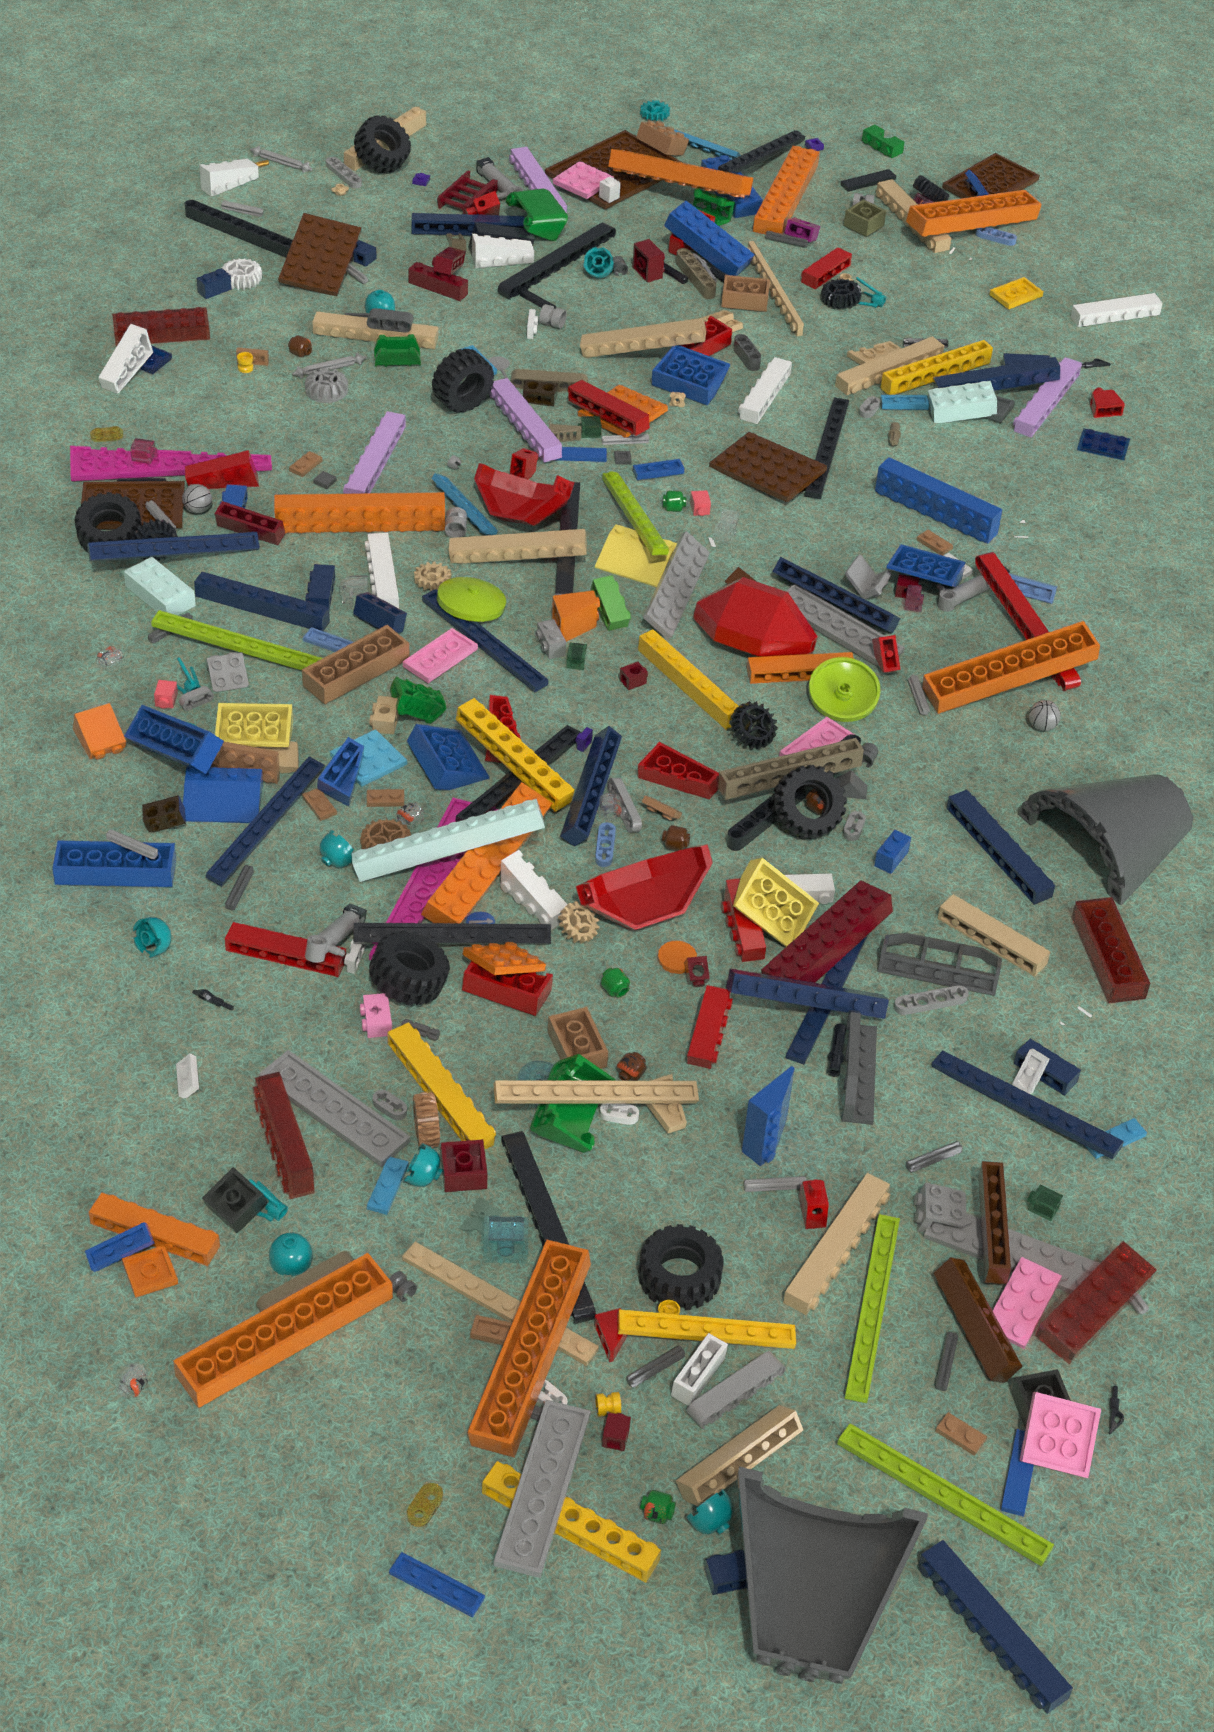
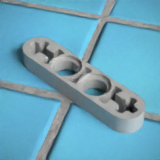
M328 157L326 159V167L351 188H360L362 186L361 177L338 158Z
M610 778L608 780V792L613 802L616 801L617 797L619 798L620 802L617 810L618 813L620 812L619 815L629 833L640 832L642 827L641 818L622 779Z
M959 985L904 995L896 998L894 1010L898 1014L907 1015L960 1005L967 1001L969 992L967 988ZM941 996L945 998V1001H938L936 997ZM924 1000L927 1004L920 1005L917 1001Z

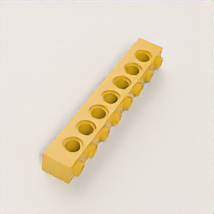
M981 340L883 372L881 389L887 395H896L932 383L933 377L961 373L989 364L993 347L985 340Z
M473 698L458 707L455 720L522 782L553 803L551 808L555 812L572 802L575 791L572 786L551 769L545 761L539 758L532 749L527 747L520 738L515 736L507 726L503 725L495 715L491 714L483 704Z
M497 1461L482 1482V1494L511 1509L522 1474L515 1471L510 1465ZM565 1497L555 1534L646 1583L660 1561L661 1549L654 1543L646 1542L637 1537L634 1532L618 1527L612 1520L604 1519L596 1515L593 1510L583 1508L571 1498ZM572 1518L576 1521H568L567 1519ZM588 1530H596L597 1532L591 1533ZM609 1541H616L617 1543L611 1544ZM636 1552L638 1555H631L629 1553Z

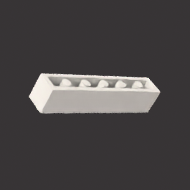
M1155 293L1077 304L1073 305L1071 318L1078 327L1156 316L1160 315L1162 302Z
M774 357L772 362L768 363L766 371L764 370L761 378L757 379L756 385L751 388L749 396L747 395L744 403L740 404L738 410L740 419L758 424L790 376L792 362Z
M388 533L368 534V541H365V551H369L366 552L367 562H370L368 563V571L372 573L370 574V584H374L371 585L372 594L399 608Z

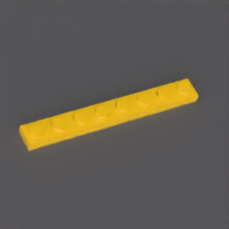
M620 1309L618 1312V1334L703 1341L708 1333L723 1342L730 1344L794 1349L796 1346L795 1325Z

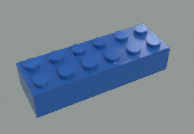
M728 155L701 160V167L718 170L720 165L731 159ZM753 187L751 188L750 195H745L744 198L715 192L719 197L735 201L732 214L734 218L756 215L763 201Z
M684 201L674 209L665 222L664 226L727 275L738 276L750 265L755 255L687 201Z
M141 705L124 735L125 738L144 749L204 774L208 772L224 743L222 739L210 731L145 705Z
M58 840L52 868L55 885L173 887L176 867L175 843L143 842L158 849L156 858L150 859L113 842Z

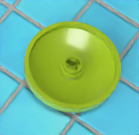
M455 577L448 579L440 584L437 592V601L443 610L467 621L485 622L494 620L504 613L506 607L504 593L495 585L477 578Z
M837 657L824 661L813 671L808 691L812 704L821 714L835 721L853 722L865 718L875 709L880 697V683L874 671L863 662L853 658Z

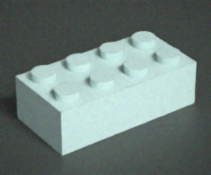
M991 381L928 390L929 408L934 423H946L997 414V398Z
M153 557L124 571L125 586L156 612L161 610L179 615L196 606L194 590Z

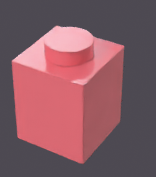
M707 490L691 491L690 505L693 516L710 515L711 501Z
M158 680L154 693L155 707L174 708L178 695L176 681Z

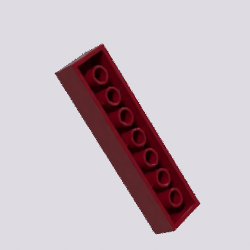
M860 880L761 969V973L816 983L893 912L891 894Z

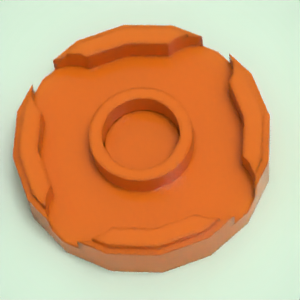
M683 941L667 942L658 951V962L662 968L675 974L685 973L684 962L687 957H697L695 949Z

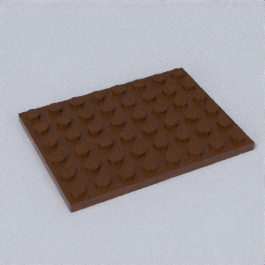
M624 130L546 168L545 174L553 179L579 161L602 172H606L620 182V198L608 203L600 198L599 192H597L588 200L603 209H607L662 181L650 177H641L636 174H627L622 171H613V167H608L611 149L625 150L677 162L681 161L671 155L662 153L637 139L632 133Z

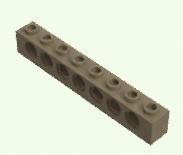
M853 738L719 771L718 788L724 799L727 800L775 788L782 777L800 766L814 765L815 768L822 766L825 768V772L830 770L833 773L862 766L864 749L858 740Z

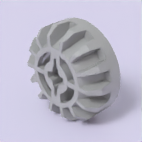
M319 368L317 372L312 371L306 377L305 393L310 399L317 402H336L347 395L348 380L342 372H338L336 369L330 371L327 368L322 371Z

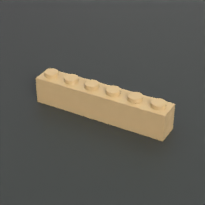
M954 894L940 906L939 920L1034 977L1048 964L1049 950Z
M781 1405L777 1406L676 1480L682 1498L691 1504L700 1506L711 1496L719 1493L737 1480L739 1466L752 1469L803 1431L797 1412Z

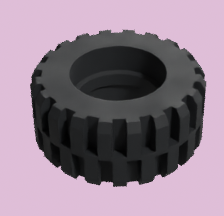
M376 115L365 120L355 134L354 148L358 158H361L362 163L366 164L369 169H374L378 173H392L398 170L408 158L411 152V141L409 140L408 133L406 134L405 128L401 127L399 122L393 121L394 119L383 115L381 117ZM375 138L383 141L390 151L382 148Z
M465 348L451 352L448 357L442 359L441 364H438L437 370L433 373L432 391L435 397L453 412L462 413L467 410H473L475 406L478 407L480 402L487 398L486 396L491 392V386L494 383L492 366L473 349Z
M107 492V494L99 493L95 497H89L88 501H84L81 507L77 509L74 519L77 538L80 545L87 552L88 543L132 540L134 530H138V525L142 526L141 515L137 505L130 498L122 497V494L118 493L115 495L112 492ZM107 520L123 523L120 527L110 531H102L95 528L99 523Z
M814 765L800 766L779 780V784L775 786L773 790L775 794L772 795L771 799L775 804L772 806V812H776L775 820L783 824L781 828L784 831L787 829L790 831L789 835L793 837L799 835V839H815L832 831L842 821L843 818L841 816L846 812L844 805L847 804V797H843L846 791L844 787H840V779H835L833 777L834 773L830 770L825 772V768L822 766L817 768ZM809 786L821 795L824 808L820 817L811 819L799 812L795 804V792L799 787Z
M396 931L384 936L379 941L369 964V974L373 984L377 985V989L380 992H384L386 997L389 999L393 998L398 1003L404 1002L406 1005L416 1004L417 1006L424 1003L427 1004L439 996L448 977L450 965L447 955H444V950L441 947L439 948L435 941H430L428 937L420 936L416 932L408 933V931H401L398 933Z
M677 1224L676 1227L669 1225L665 1226L664 1230L658 1229L653 1232V1236L650 1235L645 1240V1244L642 1245L640 1251L638 1278L639 1283L642 1285V1290L645 1294L650 1293L649 1298L653 1302L659 1301L661 1303L664 1300H673L679 1304L680 1308H684V1311L691 1310L692 1306L699 1308L703 1306L704 1301L706 1303L711 1301L713 1294H717L724 1264L722 1250L718 1244L716 1245V1240L712 1236L708 1237L707 1232L702 1229L700 1231L696 1230L695 1226L683 1227V1224ZM681 1258L693 1262L700 1270L691 1275L681 1276L670 1273L662 1264L671 1259Z

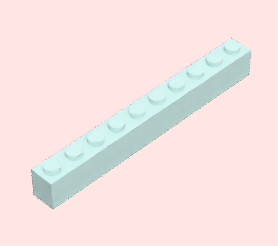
M537 799L526 800L517 805L489 811L486 814L469 817L459 822H452L446 826L435 827L429 831L415 833L405 838H398L385 844H377L368 849H360L352 853V864L359 881L362 882L545 828L543 815Z

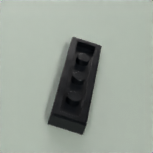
M890 169L843 180L841 181V186L847 192L877 185L879 182L896 180V175Z

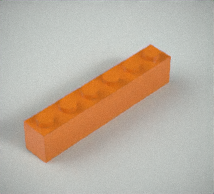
M852 652L748 657L747 673L750 684L810 681L813 671L824 661L837 657L853 659L854 657Z
M101 1192L89 1210L90 1224L117 1234L145 1222L148 1224L154 1244L150 1246L159 1247L165 1245L167 1252L205 1266H209L220 1248L219 1234H216L214 1231L199 1228L192 1223H185L173 1216L160 1214L153 1209L138 1206L134 1202L124 1201L115 1195Z

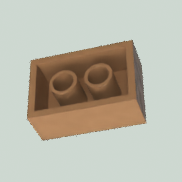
M648 120L647 122H641L636 136L637 139L666 155H683L689 141L688 138L684 137L683 133L675 132L674 128L664 126V123L661 121L653 122Z
M725 275L721 307L767 312L770 279Z
M587 1007L548 1016V1034L560 1060L580 1054L600 1069L607 1067L608 1050Z

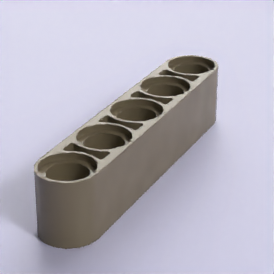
M678 249L676 264L680 270L688 277L689 281L704 298H715L716 282L688 249Z
M527 369L513 370L510 380L515 388L524 389L526 380L558 384L557 392H568V387L580 380L588 383V377L582 373Z
M347 1251L338 1253L264 1294L257 1300L256 1307L260 1312L352 1262L354 1260Z

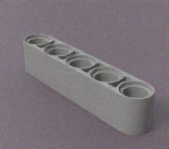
M767 1351L694 1400L687 1408V1413L701 1429H705V1425L714 1423L723 1416L724 1412H730L740 1405V1401L743 1399L747 1400L756 1394V1390L761 1387L764 1388L775 1381L774 1378L778 1375L781 1377L786 1367L771 1351Z

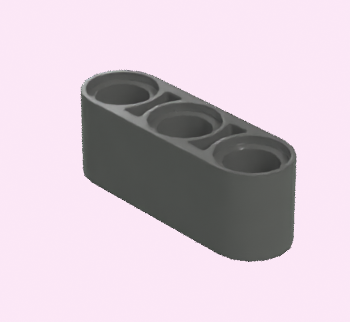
M374 308L370 311L366 323L372 329L406 333L411 330L414 317L409 312Z
M744 334L736 335L734 338V352L748 370H759L761 353L748 336Z

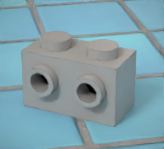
M555 620L538 622L535 636L548 659L565 656L566 640Z

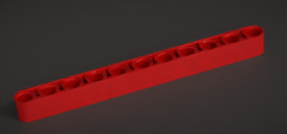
M990 552L976 556L975 564L977 569L1025 639L1028 640L1049 633L996 554ZM1075 668L1051 675L1057 685L1062 687V691L1077 688L1081 685L1080 676Z

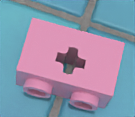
M385 993L363 995V1004H360V1014L365 1016V1019H362L363 1031H367L368 1038L387 1036V1032L392 1030L388 997L385 996Z

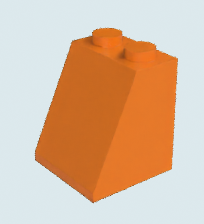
M594 590L553 596L552 619L555 620L566 642L596 627L597 621H599L597 610L600 607L599 597H596Z
M110 703L74 714L73 731L89 759L95 758L98 760L104 758L108 753L118 754L123 751L126 746V740Z

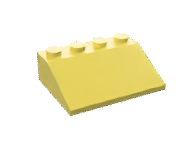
M616 524L606 539L595 568L657 587L677 543L663 539L669 548L668 555H652L636 530Z
M218 703L215 735L223 741L251 747H289L293 728L292 704Z
M759 858L750 860L743 872L733 906L787 947L805 930L819 902L765 859Z

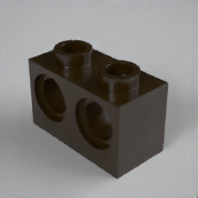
M526 380L523 397L530 404L554 407L558 384Z
M179 795L142 805L143 822L148 832H157L186 824L185 807Z

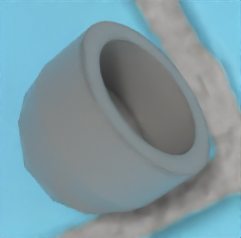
M453 455L449 459L447 466L456 470L459 469L457 465L461 466V460Z

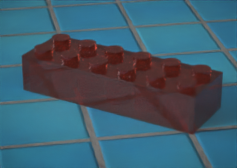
M207 307L112 314L116 346H118L130 324L146 329L151 344L210 340Z
M1113 897L1075 901L1072 919L1108 1004L1146 999L1151 983Z
M280 1072L255 1077V1086L252 1087L253 1095L256 1099L253 1100L256 1112L260 1113L259 1122L261 1128L266 1130L264 1132L265 1141L272 1147L269 1148L272 1160H276L275 1169L277 1176L282 1178L280 1183L283 1193L288 1194L289 1200L314 1194L313 1166Z
M1122 1241L1040 1324L1035 1336L1070 1365L1150 1283L1157 1269Z

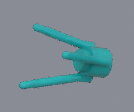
M856 277V280L875 292L874 294L866 291L863 292L867 296L872 297L871 302L873 303L860 301L858 304L874 308L882 307L887 298L882 295L883 292L876 290L859 277Z
M178 657L177 660L187 680L184 682V689L178 684L177 689L185 694L200 688L201 686L194 668L190 667L192 679L181 658Z
M249 1179L264 1194L265 1198L269 1200L265 1207L267 1213L260 1211L257 1216L266 1218L270 1222L274 1219L280 1221L287 1214L288 1206L283 1204L260 1181L256 1183Z

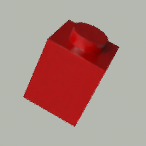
M896 635L872 639L874 656L882 672L901 670Z
M621 1308L595 1315L594 1327L609 1362L615 1360L627 1338L625 1334H618V1312Z

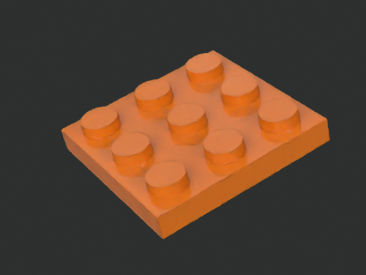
M506 942L504 945L489 943L488 946L473 944L472 947L463 948V955L493 975L545 971L546 963L539 960V957L529 954L526 949H521L513 942Z

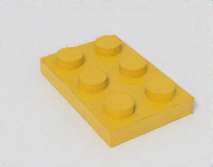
M1025 277L991 289L989 295L1007 309H1011L1043 297L1044 291Z

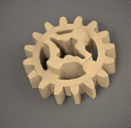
M435 561L432 564L426 562V565L420 564V568L416 567L414 572L415 584H418L419 588L423 587V590H427V588L430 591L433 589L438 590L442 582L451 579V570L448 569L447 565L442 566V563L436 564Z
M577 901L567 904L560 911L561 915L558 916V919L562 920V922L559 923V926L564 928L562 933L568 934L567 939L572 937L574 943L579 941L583 944L586 941L589 942L598 934L596 930L600 926L596 924L599 919L594 918L596 912H591L590 909L582 906L581 903L578 904Z

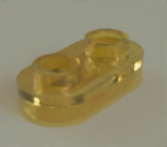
M118 426L95 428L90 432L91 440L94 442L117 441L124 436L123 429Z
M427 1483L423 1485L409 1505L407 1520L412 1526L423 1527L427 1525L441 1505L443 1490L438 1484ZM433 1495L435 1499L429 1500L427 1497ZM422 1514L423 1517L416 1518L415 1515Z

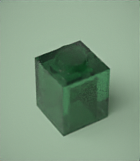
M582 416L580 423H578V426H582L581 437L601 438L602 425L600 416Z
M570 642L566 668L584 670L587 644Z
M1040 1184L1036 1191H1031L1027 1202L1030 1203L1028 1211L1052 1221L1060 1208L1063 1195Z

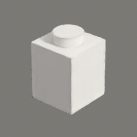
M612 177L600 181L599 197L608 203L620 198V182Z

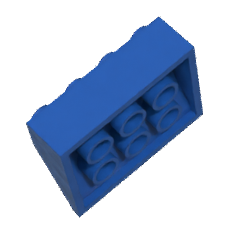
M680 345L672 346L652 370V385L670 392L684 393L686 398L708 405L715 397L730 364Z
M901 544L886 568L951 587H957L962 580L966 562Z
M421 724L415 725L407 742L435 789L452 790L490 778L461 730Z
M187 767L183 796L186 821L251 823L260 812L263 789L262 769L210 767L208 772L204 774Z
M793 1066L789 1067L748 1101L742 1152L759 1166L765 1162L770 1163L776 1155L775 1152L788 1116L795 1070Z

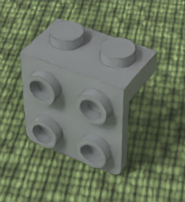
M862 555L856 556L845 572L848 580L863 599L880 595L882 588L888 584V580L892 575L889 569L875 574Z
M233 652L223 656L214 655L206 659V668L209 670L214 692L248 687L249 683L243 653Z
M925 1182L920 1192L915 1194L914 1205H916L914 1221L917 1223V1232H925L932 1222L960 1228L966 1226L965 1192Z

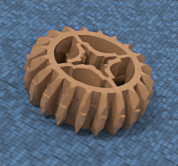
M387 817L385 820L378 819L377 822L372 821L371 824H366L365 829H362L360 837L361 848L368 849L377 844H385L398 838H405L411 836V832L407 825H403L401 821L396 822L395 819L388 820Z
M420 1092L413 1097L414 1123L418 1146L424 1143L432 1148L438 1147L440 1144V1127L436 1098L432 1092Z

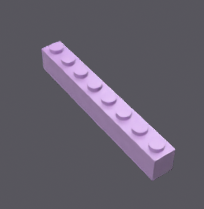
M528 147L511 149V155H509L510 164L514 165L515 171H518L519 177L524 180L525 186H528L529 190L541 188L549 190L567 213L566 203Z
M1066 357L1062 362H1059L1061 366L1060 380L1044 382V385L1039 387L1038 392L1034 393L1032 400L1027 402L1026 408L1021 410L1019 417L1016 416L1014 419V432L1028 437H1032L1080 375L1081 362Z
M505 378L494 381L489 393L490 398L495 400L496 405L501 408L503 414L509 418L510 423H513L516 430L521 433L523 439L537 452L538 457L543 462L562 458V444L510 380Z
M387 411L385 416L381 418L380 425L376 427L374 436H371L369 445H366L365 452L360 456L358 465H355L353 474H350L349 482L344 485V494L371 493L406 427L405 415Z

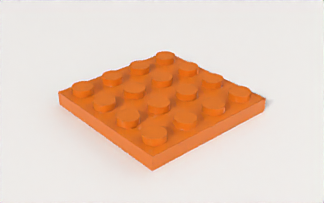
M620 384L607 392L649 414V423L668 411V405ZM583 408L578 411L579 417L608 431L622 435L624 438L632 435Z

